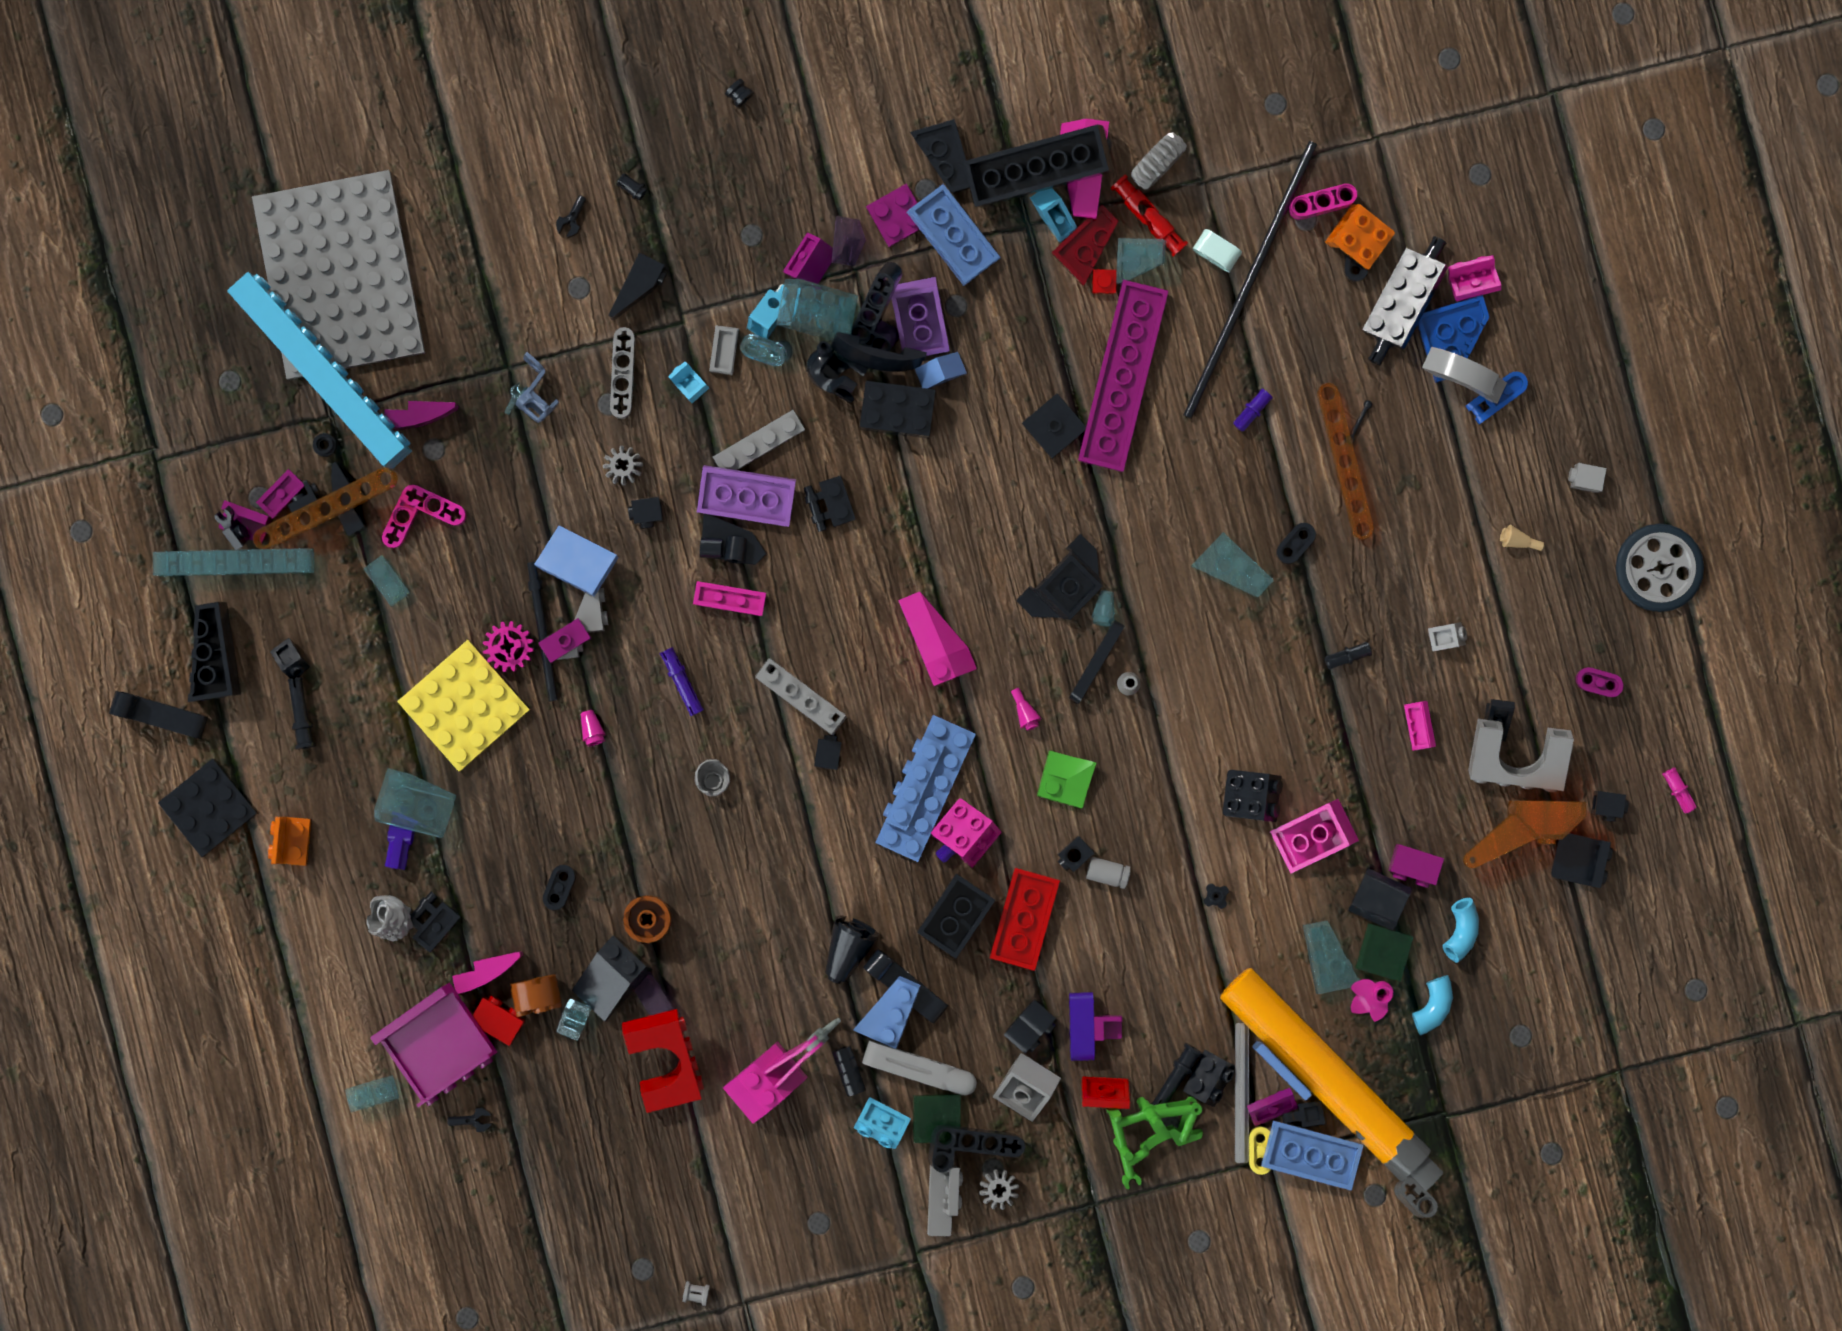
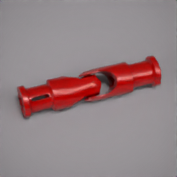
M1126 174L1110 188L1124 199V204L1144 225L1148 226L1151 234L1159 243H1164L1171 251L1172 257L1176 256L1187 246L1188 242L1183 241L1174 231L1173 225L1159 214L1157 208L1140 189H1136L1129 182ZM1139 205L1149 207L1143 215L1139 212Z

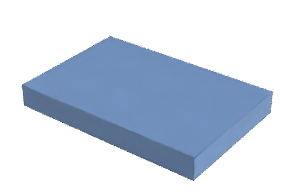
M558 526L535 562V566L595 597L618 560V556Z
M1256 1041L1251 1046L1300 1097L1306 1101L1311 1096V1092L1263 1043Z

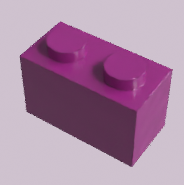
M1396 844L1388 871L1394 872V878L1406 881L1407 877L1416 879L1415 884L1429 888L1430 884L1436 885L1444 858Z

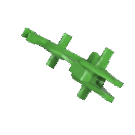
M1140 1097L1137 1099V1104L1141 1111L1122 1117L1117 1108H1106L1116 1137L1113 1143L1119 1150L1125 1175L1122 1177V1183L1126 1189H1130L1129 1181L1131 1179H1135L1136 1183L1141 1185V1178L1134 1172L1133 1165L1146 1158L1154 1146L1170 1138L1178 1146L1202 1138V1129L1192 1130L1197 1115L1202 1112V1107L1194 1097H1188L1183 1101L1152 1105L1144 1097ZM1182 1115L1178 1128L1173 1125L1165 1127L1161 1118ZM1146 1120L1156 1134L1140 1144L1141 1150L1132 1154L1127 1147L1123 1127Z

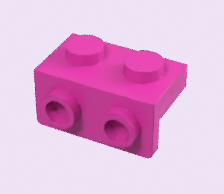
M1493 255L1481 256L1467 262H1458L1448 267V281L1456 302L1501 290L1502 285L1495 269Z

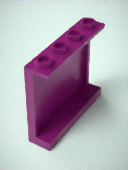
M450 982L370 1037L375 1045L380 1042L413 1088L421 1102L416 1104L417 1107L424 1103L429 1106L439 1099L438 1093L444 1091L447 1094L457 1087L455 1083L461 1078L464 1082L475 1074L474 1068L480 1066L483 1069L493 1062L491 1057L497 1053V1050Z

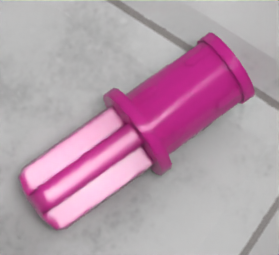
M1676 767L1662 773L1672 790L1670 794L1675 796L1683 812L1686 814L1695 810L1696 805L1687 790L1688 785H1684Z

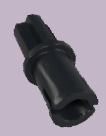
M1368 642L1351 648L1344 647L1342 651L1325 656V664L1328 669L1347 663L1351 665L1355 660L1372 656V651Z

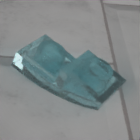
M393 1075L345 1089L351 1113L399 1098Z

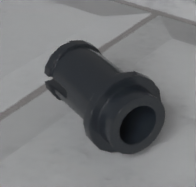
M623 173L616 183L618 187L631 194L634 200L638 199L640 201L647 192L645 184H639L626 173Z

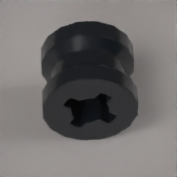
M741 78L734 82L725 92L728 98H732L737 108L745 104L754 94L752 89H748L745 86V82Z

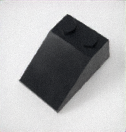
M613 935L597 952L572 991L606 1022L653 969L620 938Z

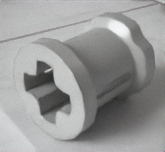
M686 1281L682 1302H687L688 1300L702 1303V1306H706L710 1285H705L704 1287Z

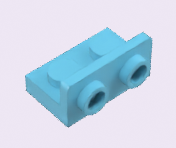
M869 1097L854 1129L858 1130V1133L864 1137L874 1138L885 1148L896 1149L911 1118Z

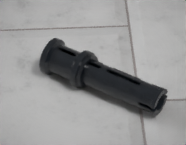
M302 677L287 680L295 721L292 726L297 741L295 750L316 747L311 732L313 723L308 720Z
M1185 1042L1182 1054L1178 1060H1174V1069L1151 1103L1152 1105H1157L1160 1102L1161 1104L1170 1102L1186 1074L1192 1073V1067L1198 1057H1202L1203 1053Z

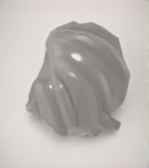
M383 895L374 897L370 902L371 915L367 916L368 932L372 935L390 941H398L408 934L409 929L413 928L409 914L411 908L398 898Z

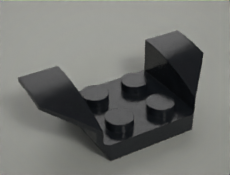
M1079 534L1067 546L1066 549L1069 553L1036 588L1029 586L1016 600L1032 617H1054L1071 620L1102 588L1103 585L1098 570L1097 549L1082 534Z

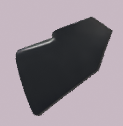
M703 514L700 558L724 559L725 562L757 565L766 555L753 532L712 515Z

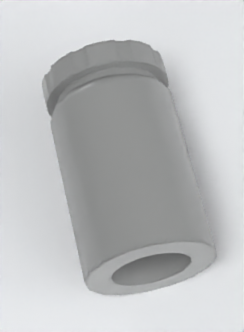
M1092 856L1086 879L1115 887L1120 886V888L1125 889L1131 870L1130 866L1126 865L1124 867L1122 864Z

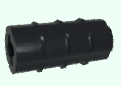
M851 1045L832 1051L847 1097L866 1091Z

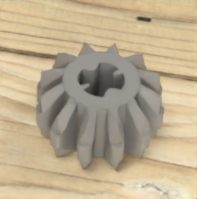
M624 446L619 447L620 453L618 454L612 448L611 453L614 457L611 458L608 455L604 457L610 464H604L603 468L611 469L605 476L610 478L615 475L612 480L614 484H617L620 478L623 486H626V478H629L634 483L635 479L631 475L634 473L637 476H641V472L635 468L643 467L642 462H635L640 458L639 453L631 457L633 453V448L631 447L627 450L626 454ZM619 461L629 462V465H626L628 468L626 471L617 469V466H620L618 464Z
M995 1169L994 1178L988 1173L985 1174L989 1183L981 1181L980 1185L987 1189L981 1190L979 1193L982 1196L988 1195L983 1200L984 1204L993 1200L991 1204L992 1209L996 1208L998 1202L1000 1203L1001 1210H1004L1005 1201L1010 1206L1013 1205V1201L1009 1198L1010 1196L1018 1198V1193L1011 1190L1018 1189L1019 1184H1010L1015 1180L1014 1175L1006 1179V1170H1003L1000 1177L998 1170ZM996 1184L1006 1187L1005 1190H1002V1195H997V1192L993 1193L992 1190L996 1189Z

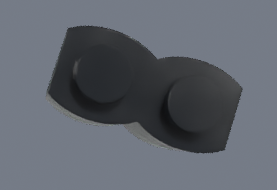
M1034 999L1005 1031L1004 1036L1024 1054L1028 1050L1032 1053L1041 1043L1038 1040L1043 1033L1048 1035L1056 1026L1054 1023L1056 1017Z

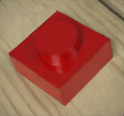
M1093 269L1092 294H1116V270Z

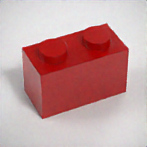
M492 995L490 998L483 997L472 1016L484 1032L508 1046L512 1045L526 1020L522 1016L516 1017L514 1008L511 1007L508 1010L501 1006L503 1002Z

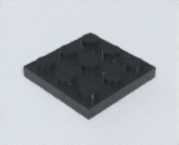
M211 759L158 802L201 857L206 856L258 814L215 759Z

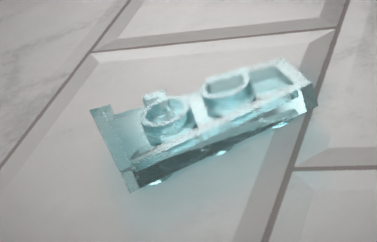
M1224 532L1191 565V567L1257 598L1274 581Z

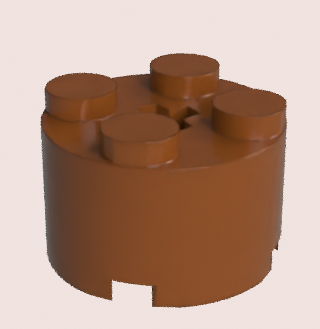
M644 895L634 899L626 907L623 917L624 927L628 935L638 942H655L664 937L669 931L672 924V913L667 903L661 898L653 895ZM652 914L651 920L653 923L644 924V917L642 915Z
M555 974L510 984L516 1017L563 1007Z

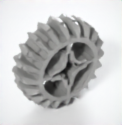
M1174 132L1164 136L1132 170L1131 177L1135 180L1134 182L1143 189L1153 186L1185 152L1187 145L1183 142V139Z

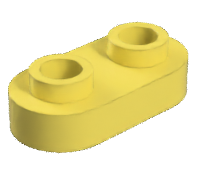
M1262 1126L1255 1127L1249 1133V1166L1257 1174H1266L1271 1170L1256 1164L1258 1158L1264 1157L1270 1131ZM1258 1134L1264 1135L1263 1142L1256 1141Z

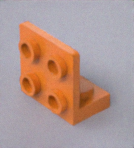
M1354 204L1349 207L1325 243L1331 248H1340L1362 267L1370 269L1395 232L1361 204Z
M275 817V821L271 822L270 834L274 835L273 845H269L268 859H271V864L307 866L312 819Z

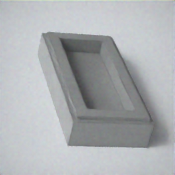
M715 326L709 372L733 375L739 328Z

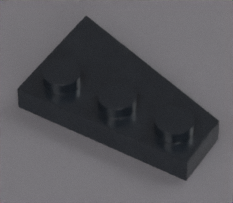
M955 119L910 132L951 194L970 189L964 165L966 157Z

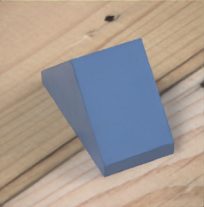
M958 352L937 357L915 369L922 388L926 389L967 374Z

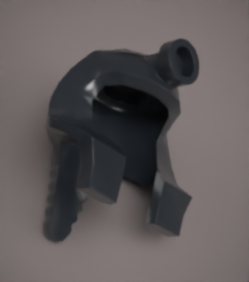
M826 341L819 342L817 350L809 356L806 364V372L816 387L827 393L835 394L848 403L854 401V397L850 393L855 389L857 383L847 376L839 377V375L843 371L852 368L864 376L869 369L835 353L831 345Z

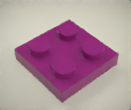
M907 184L866 206L888 248L920 231L907 214V211L917 204Z

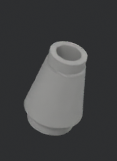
M1126 672L1118 678L1117 686L1121 693L1133 695L1140 689V679L1135 673ZM1132 679L1134 682V686L1131 688L1126 686V680Z

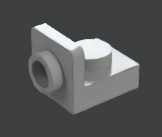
M1461 622L1428 628L1432 651L1466 645L1467 631L1464 626L1462 627Z

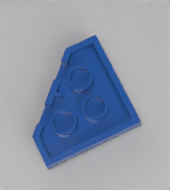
M1483 295L1431 310L1422 315L1417 326L1427 356L1431 347H1435L1468 358L1489 319ZM1433 375L1435 383L1446 380Z

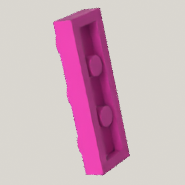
M697 581L693 605L763 616L766 593Z

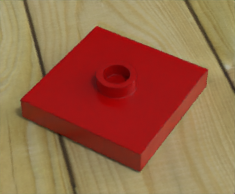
M1082 1077V1107L1130 1109L1129 1079Z

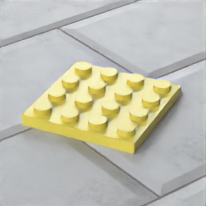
M469 640L464 642L397 701L459 772L530 711Z

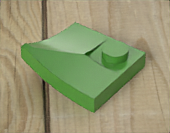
M1049 751L1037 796L1082 809L1096 762Z

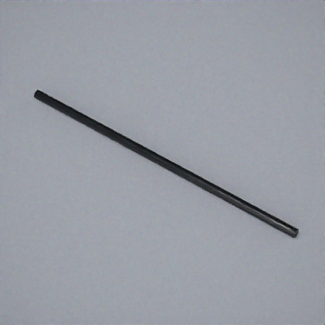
M1309 141L1183 414V416L1192 419L1317 147V144Z

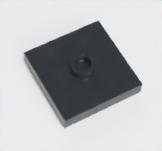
M1058 393L1021 423L1051 459L1086 430V426Z

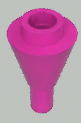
M1020 688L1012 690L1011 693L1017 704L1020 728H1026L1027 731L1038 727V722L1042 718L1025 701Z

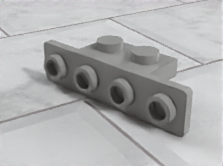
M939 1155L935 1160V1164L937 1166L943 1165L946 1161V1156ZM954 1160L951 1169L943 1173L936 1171L930 1165L927 1234L929 1236H951L952 1216H958V1210L962 1206L959 1186H962L963 1175L960 1172V1168L954 1166Z

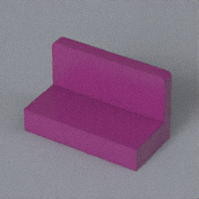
M807 232L783 272L789 277L800 281L809 289L815 290L835 258L837 251L821 238Z
M224 500L221 509L224 510L227 506H230L235 513L234 520L237 518L247 528L250 535L249 539L263 543L272 518ZM219 524V528L224 530L223 526Z

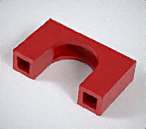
M677 1009L622 1023L623 1037L629 1054L653 1048H664L675 1053L680 1059L676 1068L670 1073L640 1081L641 1096L646 1113L701 1100V1090L704 1089L701 1075H696L695 1070H699L696 1056L691 1057L690 1051L693 1050L690 1036L685 1037L684 1031H687L684 1017H679Z

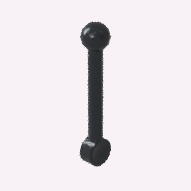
M1366 400L1363 403L1364 408L1350 435L1345 437V442L1349 445L1353 444L1355 433L1367 410L1373 405L1370 400Z

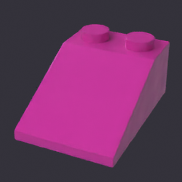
M1339 799L1270 831L1290 873L1298 871L1359 841Z

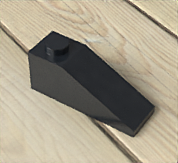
M639 253L608 315L610 319H617L654 291L658 284L662 285L667 276L665 265Z

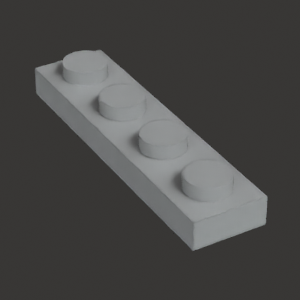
M791 410L713 456L719 468L739 470L804 432L805 429L794 410Z

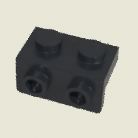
M1204 1050L1183 1091L1201 1102L1215 1107L1223 1097V1090L1226 1084L1234 1076L1235 1065Z

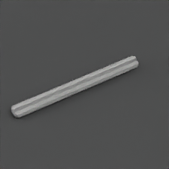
M1236 1023L1235 1162L1248 1163L1249 1028L1245 1023Z

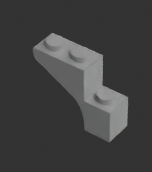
M600 588L595 597L585 592L575 620L577 618L580 619L588 633L605 631L604 625H608L607 611L602 610V602H605L604 588ZM583 644L557 660L579 658L580 652H583Z

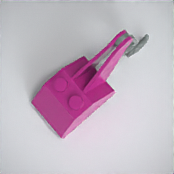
M836 1018L825 1027H820L804 1043L787 1052L777 1041L729 1081L723 1089L748 1119L755 1123L808 1078L800 1066L829 1039L828 1034L841 1022V1019ZM806 1049L808 1053L796 1063L792 1057Z

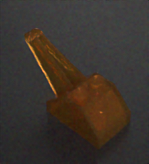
M1508 801L1509 816L1464 855L1463 862L1465 866L1477 868L1537 839V843L1556 844V839H1563L1586 817L1587 802ZM1471 857L1475 858L1474 863H1470Z

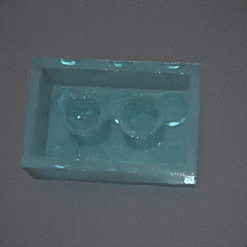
M785 279L776 325L833 340L837 331L851 334L858 295L802 279Z

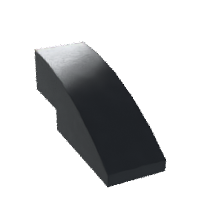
M334 462L331 470L333 498L340 521L347 535L353 538L368 528L356 509L364 503L341 465Z

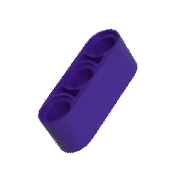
M1093 992L1069 993L1071 1061H1094Z

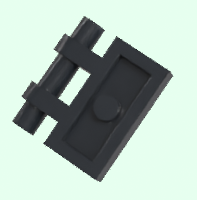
M841 475L819 482L822 492L815 493L812 485L803 488L806 495L804 497L805 502L809 504L813 515L811 517L812 523L816 524L818 532L827 530L824 521L828 519L832 520L834 527L856 520ZM819 500H825L828 512L821 513L818 504Z
M432 891L426 897L421 898L419 906L412 914L409 913L413 926L418 930L412 938L429 953L434 950L461 918L444 901L436 908L433 902L438 896ZM426 911H429L432 915L424 924L421 923L419 919Z

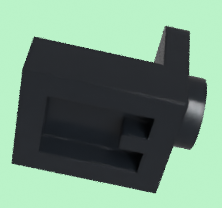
M307 479L303 481L308 494L301 493L292 498L293 502L288 504L293 514L297 515L321 502L318 497L321 493L315 482L311 484Z
M290 638L270 651L281 671L290 679L301 676L310 668V665L301 656Z

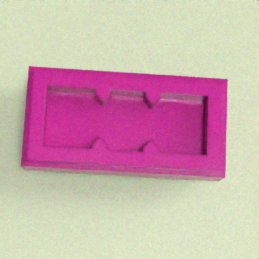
M1422 701L1405 704L1404 708L1412 750L1436 747L1428 702Z

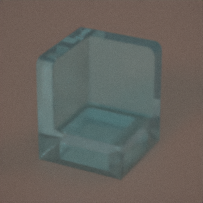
M569 999L556 1032L578 1041L584 1030L591 1007Z

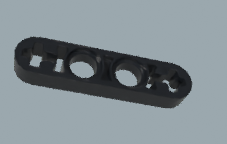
M1114 620L1070 694V700L1077 704L1080 703L1125 626Z

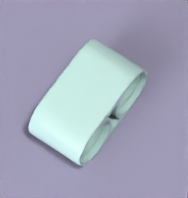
M1204 229L1192 248L1197 254L1226 272L1232 270L1242 254L1239 248L1208 229Z

